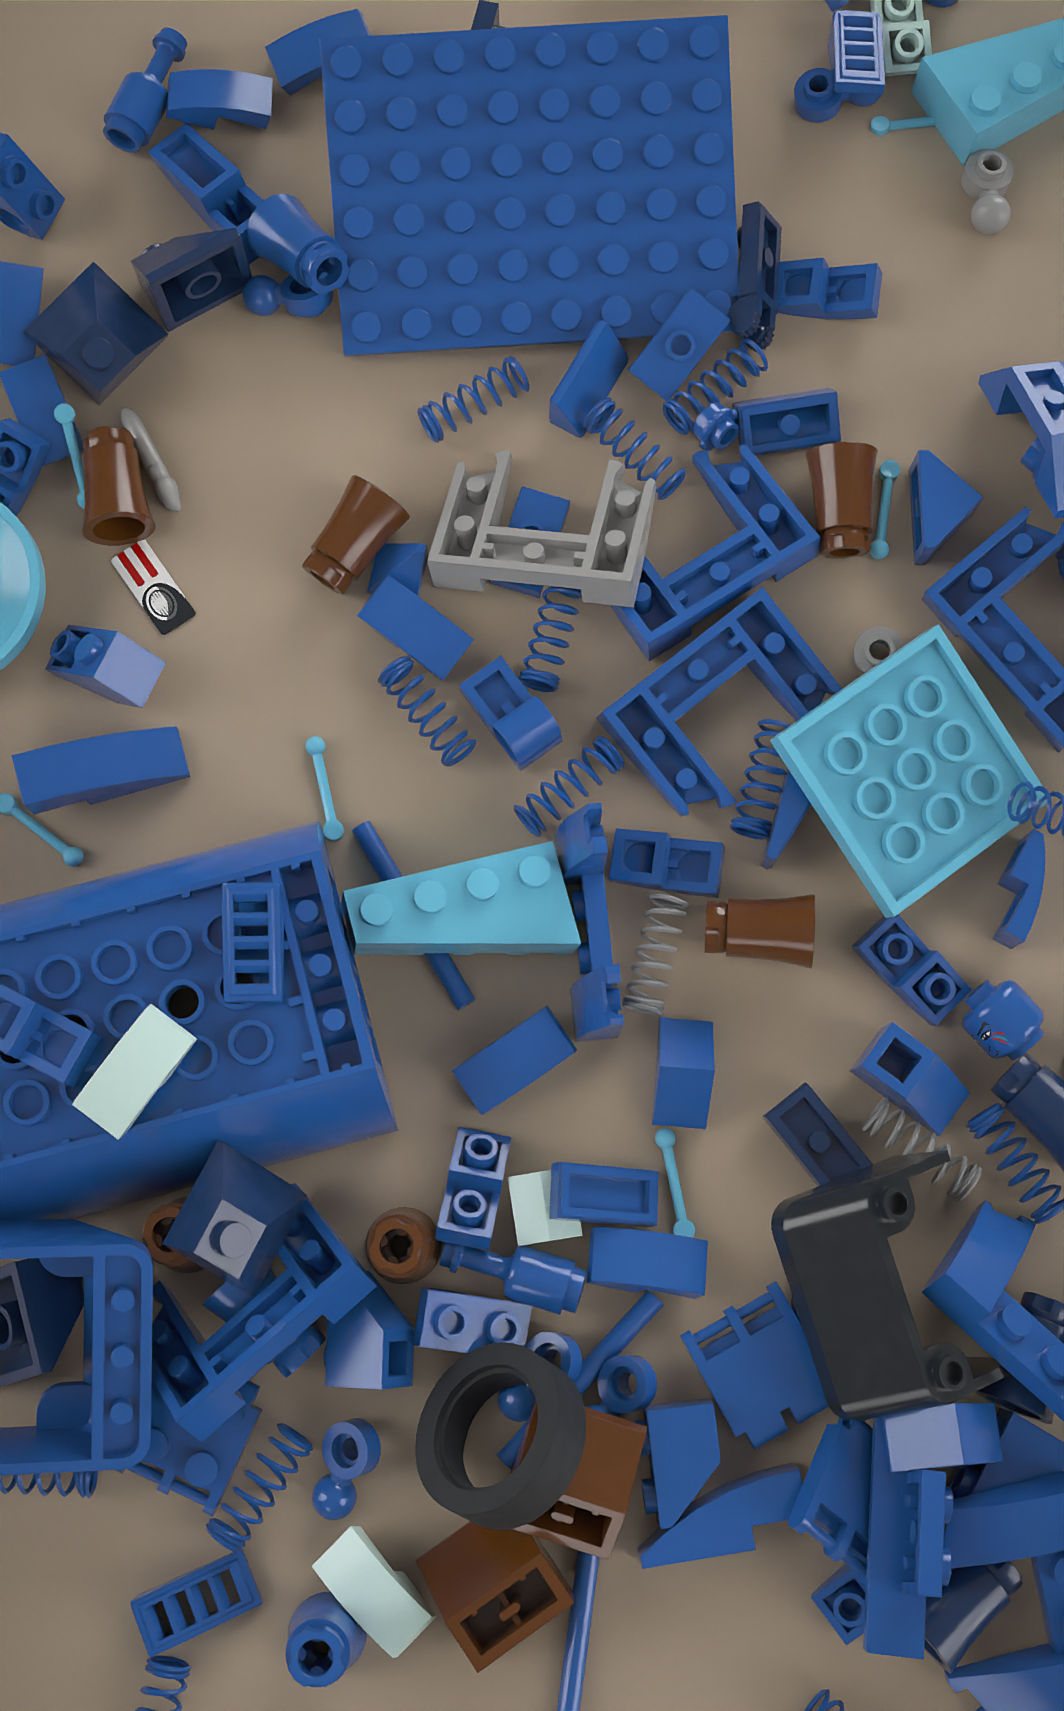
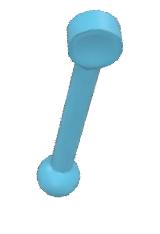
M877 116L871 120L870 129L875 135L883 136L890 130L936 126V121L932 116L891 121L884 116Z
M62 403L55 408L54 417L63 426L80 491L77 496V503L84 509L83 465L72 424L76 415L70 405Z
M893 460L884 461L878 471L883 484L876 539L870 544V555L877 560L885 558L889 553L886 533L892 485L900 473V466Z
M313 736L306 741L305 749L313 757L326 818L323 833L329 841L336 842L343 837L344 828L336 819L322 754L325 751L326 744L321 737Z
M9 793L0 794L1 814L14 816L63 855L66 865L75 867L82 863L84 855L80 848L75 846L69 847L20 809L14 796Z
M662 1128L656 1132L655 1142L663 1151L677 1221L673 1226V1234L693 1237L695 1227L691 1221L687 1220L673 1151L676 1135L671 1129Z

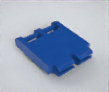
M776 1281L766 1286L767 1293L735 1310L733 1305L723 1310L725 1315L723 1318L693 1335L688 1330L680 1335L733 1435L738 1437L745 1432L754 1449L759 1448L789 1430L780 1414L784 1409L788 1408L796 1423L800 1424L829 1407L803 1328ZM774 1302L775 1306L758 1314L755 1318L743 1324L742 1319ZM731 1326L732 1331L718 1339L712 1340L708 1345L700 1349L698 1344Z
M152 1380L151 1442L149 1451L142 1462L153 1464L164 1469L165 1472L163 1474L140 1462L133 1467L127 1468V1470L159 1484L157 1490L166 1495L170 1491H174L203 1505L202 1512L213 1517L263 1410L253 1405L261 1386L250 1381L241 1386L238 1391L246 1404L207 1439L200 1442L176 1423ZM125 1469L115 1470V1471L120 1472V1473L123 1474V1472L125 1471ZM177 1476L187 1480L192 1486L210 1491V1494L208 1495L176 1480Z
M839 1418L837 1424L826 1425L789 1516L788 1524L797 1533L803 1534L807 1532L824 1546V1554L834 1562L842 1560L858 1573L859 1582L866 1587L873 1428L865 1421Z

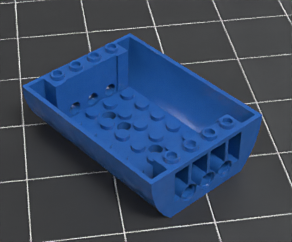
M318 821L0 904V983L68 1019L72 1017L82 1018L86 1023L87 1029L102 1036L74 1088L61 1083L23 1061L12 1064L5 1058L4 1053L0 1051V1220L75 1219L193 1187L217 1141L226 1143L262 1167L399 1131L322 827ZM277 882L284 888L283 1002L241 1004L224 1002L223 883ZM268 902L239 903V912H268ZM239 926V936H268V926ZM239 950L238 960H269V950ZM244 973L252 977L254 984L269 983V973ZM181 988H191L196 991L199 998L197 1010L188 1018H175L169 1009L171 996ZM152 1004L196 1037L197 1040L166 1083L156 1091L127 1133L118 1140L73 1106L72 1103L133 1023Z

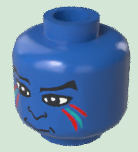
M986 980L964 1000L970 1009L963 1017V1027L991 1058L998 1059L1008 1056L1012 1061L1016 1060L1031 1049L1044 1035V1031L1040 1028L1044 1020L1043 1011L1013 980L1003 981L996 986L989 980Z

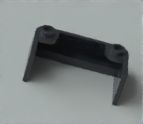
M948 1150L892 1156L785 1199L778 1204L773 1212L771 1220L773 1238L822 1390L831 1411L842 1419L865 1421L952 1403L1011 1374L994 1358L967 1357L960 1348L951 1343L938 1342L925 1347L922 1346L887 1239L905 1230L914 1217L915 1200L908 1178L951 1161Z

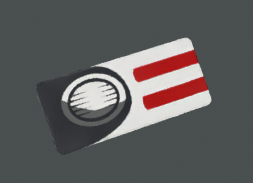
M146 540L138 541L112 558V564L162 635L168 634L195 616V610Z

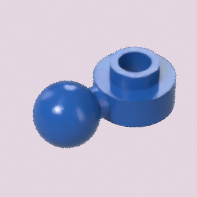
M814 68L806 71L798 78L794 87V106L796 112L803 119L809 122L820 123L832 119L840 111L842 102L845 100H849L852 104L859 107H868L876 103L882 94L836 93L833 87L831 70ZM816 88L826 89L823 92L812 91Z
M257 275L246 282L242 297L247 309L258 316L271 315L280 305L285 304L290 314L298 317L313 318L322 314L331 304L333 291H329L326 295L318 294L312 289L302 286L291 275L287 276L281 284H278L269 276Z
M541 1332L528 1342L526 1348L553 1365L554 1358L559 1352L561 1354V1366L559 1369L564 1371L573 1382L576 1381L582 1367V1355L578 1344L572 1337L564 1333ZM521 1384L499 1390L498 1406L502 1414L515 1422L529 1420L536 1401L530 1387Z
M618 1355L610 1358L604 1363L598 1375V1391L602 1403L592 1404L588 1408L619 1418L621 1413L638 1412L647 1408L653 1401L657 1391V1378L653 1367L646 1359L638 1355ZM631 1374L635 1376L637 1388L634 1393L628 1386V1379Z
M352 1418L332 1425L325 1433L323 1439V1458L331 1474L323 1476L316 1483L312 1492V1502L317 1513L328 1520H339L350 1514L357 1500V1492L352 1479L372 1472L380 1459L381 1444L378 1434L370 1423L360 1418Z

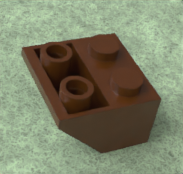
M536 1401L510 1474L523 1461L533 1442L538 1422ZM584 1407L586 1414L585 1446L578 1469L571 1483L560 1499L548 1511L534 1521L513 1530L609 1560L628 1508L647 1426Z
M469 1521L416 1559V1563L446 1625L477 1673L574 1604L572 1588L540 1539L513 1529H487Z

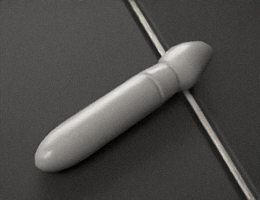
M123 408L121 410L123 428L130 431L133 436L134 448L138 451L139 459L155 485L157 498L166 508L178 512L181 509V502L177 483L170 477L158 450L138 414L131 408Z

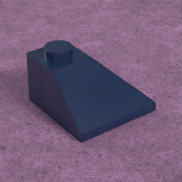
M236 228L174 237L163 244L158 243L147 247L140 256L131 260L142 289L168 332L241 294L246 282L252 278L241 236Z
M94 261L24 330V334L99 405L168 337V333Z
M217 1141L162 1244L245 1293L256 1296L307 1194L226 1143Z
M27 1258L0 1267V1387L53 1370L84 1307L83 1276L61 1277L54 1275L43 1267L39 1258Z

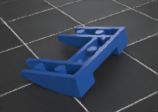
M747 445L740 446L741 462L713 466L709 460L708 450L698 451L692 455V463L738 532L663 579L645 556L634 608L610 605L648 661H651L691 636L692 625L769 577H772L777 582L818 556L820 536Z
M1024 507L924 592L922 601L955 638L960 636L1026 710L1024 715L1059 753L1064 748V667L1002 598L1064 545V522H1062L1057 535L1027 524L1026 521L1031 509Z
M763 587L596 717L625 755L680 817L689 815L687 804L716 798L720 809L729 807L736 802L733 795L675 721L743 667L748 666L795 721L819 706L825 693L834 695L842 690L837 681Z
M601 803L587 804L574 812L558 826L555 833L556 854L565 886L581 885V890L572 891V905L575 922L584 921L586 942H581V945L577 948L580 975H586L577 980L570 989L575 1042L618 1038L624 1026L623 1014H618V1010H621L620 990L616 988L617 984L621 983L620 964L613 965L603 874L608 848L606 836L603 835V827L600 825L602 817Z
M296 1183L291 1184L297 1189L304 1192ZM308 1196L277 1253L287 1269L207 1340L204 1339L168 1286L161 1280L153 1285V1299L163 1306L152 1323V1380L176 1423L200 1442L207 1439L246 1404L238 1389L323 1314L333 1324L337 1323L377 1287L363 1266Z
M984 1201L977 1206L921 1293L1064 1421V1344L1004 1290L1024 1254L1036 1223L1022 1215L1013 1219L993 1210L991 1203Z
M1064 1471L953 1499L952 1518L948 1524L945 1523L943 1548H948L950 1551L951 1568L995 1564L1030 1557L1049 1642L955 1667L951 1674L944 1670L947 1682L956 1693L967 1688L982 1706L976 1711H1064Z

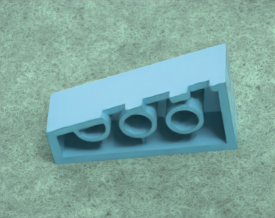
M1064 18L922 57L911 93L927 116H932L935 119L936 129L963 167L969 156L974 152L983 149L994 150L1064 110Z
M553 841L345 890L342 894L341 906L354 955H424V953H453V955H473L474 953H505V955L553 953V955H572L581 945Z

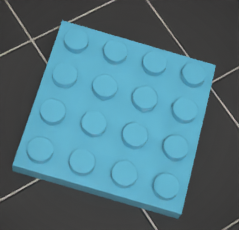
M939 624L927 629L770 739V742L885 918L898 915L1020 824L1018 821H1012L1007 811L1009 797L1018 784L1029 781L1033 787L1042 786ZM1027 786L1021 787L1013 799L1012 814L1016 816L1017 806L1021 798L1030 790ZM1036 791V804L1045 795L1041 791ZM1030 795L1028 796V798L1022 806L1021 814L1025 811L1029 803ZM1047 799L1042 803L1040 808L1047 804Z

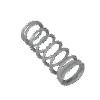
M654 893L649 895V898L659 908L650 909L644 915L649 922L656 926H649L640 930L642 937L652 944H643L636 948L638 955L648 962H638L631 966L632 971L645 980H634L627 983V988L630 992L639 997L626 996L623 998L625 1002L622 1005L626 1009L638 1013L661 1016L664 1009L663 1005H665L664 1001L644 994L632 986L646 985L668 988L669 984L648 976L636 968L674 969L673 965L654 959L644 954L641 950L656 949L677 952V947L660 942L648 936L645 932L683 933L681 929L655 920L650 914L664 913L685 917L687 913L677 909H687L689 904L685 900L674 896ZM660 899H664V900L676 902V903H679V904L666 902V901H663V900H660Z
M888 1097L883 1098L876 1105L862 1125V1132L868 1131L873 1126L869 1134L870 1138H873L893 1118L900 1114L899 1120L885 1144V1150L890 1149L909 1129L916 1125L914 1133L902 1155L912 1154L918 1146L930 1137L931 1141L926 1152H932L936 1143L935 1132L926 1133L917 1140L921 1128L919 1121H912L901 1129L905 1119L904 1109H898L885 1118L890 1104ZM943 1144L934 1151H942L947 1148L951 1157L952 1147L950 1144ZM966 1155L958 1156L949 1163L940 1165L937 1173L931 1180L932 1184H936L950 1168L963 1160L960 1171L947 1192L951 1199L955 1198V1202L962 1201L971 1192L982 1174V1168H977V1164H972L967 1168L968 1161Z

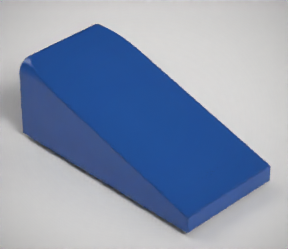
M788 768L761 866L767 870L768 868L772 869L811 806L810 801Z

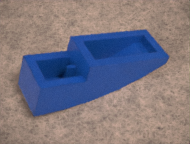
M187 123L148 151L155 164L212 231L236 228L241 236L248 264L250 265L259 258L251 251L248 245L247 226L252 213L264 200L246 185L240 170Z
M177 726L101 735L11 755L23 805L34 815L85 800L92 805L191 777Z
M792 1463L759 1470L727 1482L692 1501L672 1528L660 1529L658 1527L637 1547L642 1569L756 1550L752 1526L789 1519L802 1487L800 1470Z

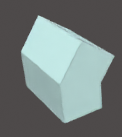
M551 1170L508 1177L518 1246L583 1236L581 1222L549 1219Z

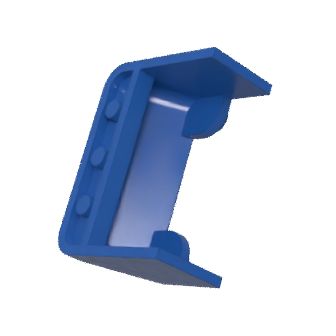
M75 1219L0 1220V1259L39 1258L43 1267L54 1275L61 1277L84 1276L83 1381L60 1382L45 1390L38 1401L36 1426L0 1428V1476L121 1470L137 1465L148 1453L151 1442L153 1260L150 1251L142 1242Z

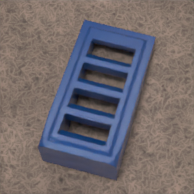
M836 10L832 15L828 40L834 91L836 93L883 94L885 72L883 31L880 14L869 11Z
M277 882L223 883L224 1002H283L284 888ZM268 902V912H239V903ZM239 926H268V936H239ZM239 950H269V960H238ZM238 973H269V983L238 984Z
M242 1548L241 1552H232L142 1592L130 1604L149 1656L153 1657L261 1605L263 1600ZM227 1569L231 1573L240 1600L233 1603L229 1600L220 1576V1572ZM206 1579L218 1608L211 1613L208 1611L198 1584ZM183 1590L186 1593L195 1620L188 1623L185 1620L176 1593ZM160 1601L164 1605L172 1630L166 1633L155 1607V1603Z

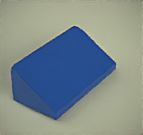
M601 319L599 322H596L550 398V423L576 437L581 438L585 435L587 428H583V422L586 415L599 401L607 398L628 363L626 351L607 322Z
M823 388L732 403L733 409L738 412L737 425L739 426V432L737 435L739 445H747L754 455L841 442L837 391L833 389Z

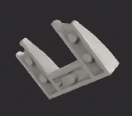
M503 450L495 453L497 462L495 471L468 477L464 461L457 463L427 559L434 587L483 592L486 580L581 589L582 600L585 603L634 608L656 492L655 480L649 478L645 482L643 491L640 492L620 481L625 473L624 464L617 460H609L590 535L499 527L512 465L511 451Z

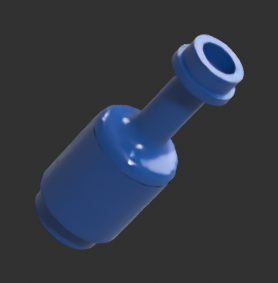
M164 27L154 36L152 43L156 51L144 73L130 72L124 77L104 115L106 125L103 128V133L114 146L123 151L136 153L141 146L148 145L166 110L168 93L162 82L173 61L180 62L184 59L187 41L184 36L172 28Z
M446 1242L440 1260V1266L449 1268V1271L452 1273H456L458 1267L461 1266L499 1278L504 1284V1295L506 1298L561 1315L562 1310L576 1313L587 1277V1270L575 1267L576 1261L525 1245L517 1247L512 1256L504 1257L482 1249Z

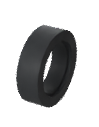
M500 1342L476 1348L457 1360L442 1375L431 1391L422 1410L416 1433L415 1456L423 1486L440 1506L487 1529H514L534 1521L560 1499L578 1469L586 1439V1414L583 1400L576 1385L564 1371L522 1345ZM512 1385H528L535 1396L538 1408L537 1428L528 1453L514 1472L503 1481L487 1487H474L466 1474L463 1461L465 1440L474 1417L483 1404L499 1390Z

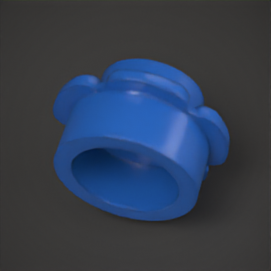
M719 402L707 406L698 415L692 428L693 434L701 441L700 447L708 451L713 450L715 447L719 450L728 447L739 432V426L737 425L738 412L729 407L725 408Z

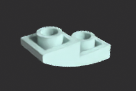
M870 0L871 12H878L882 22L885 76L917 74L922 57L932 55L929 20H924L922 0Z
M150 1004L110 1052L72 1105L119 1140L127 1133L156 1091L166 1083L197 1038L154 1005Z
M350 1526L312 1565V1568L352 1618L392 1658L398 1657L437 1617L403 1571L392 1570L360 1526Z

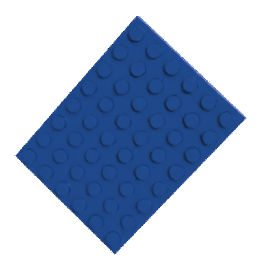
M728 15L319 39L334 235L341 249L348 255L347 265L350 269L347 280L339 288L343 352L345 357L585 342L594 325L600 319L608 323L618 340L652 338L690 288L697 291L730 319V308L739 298V270ZM728 323L721 334L734 333L730 328V323Z

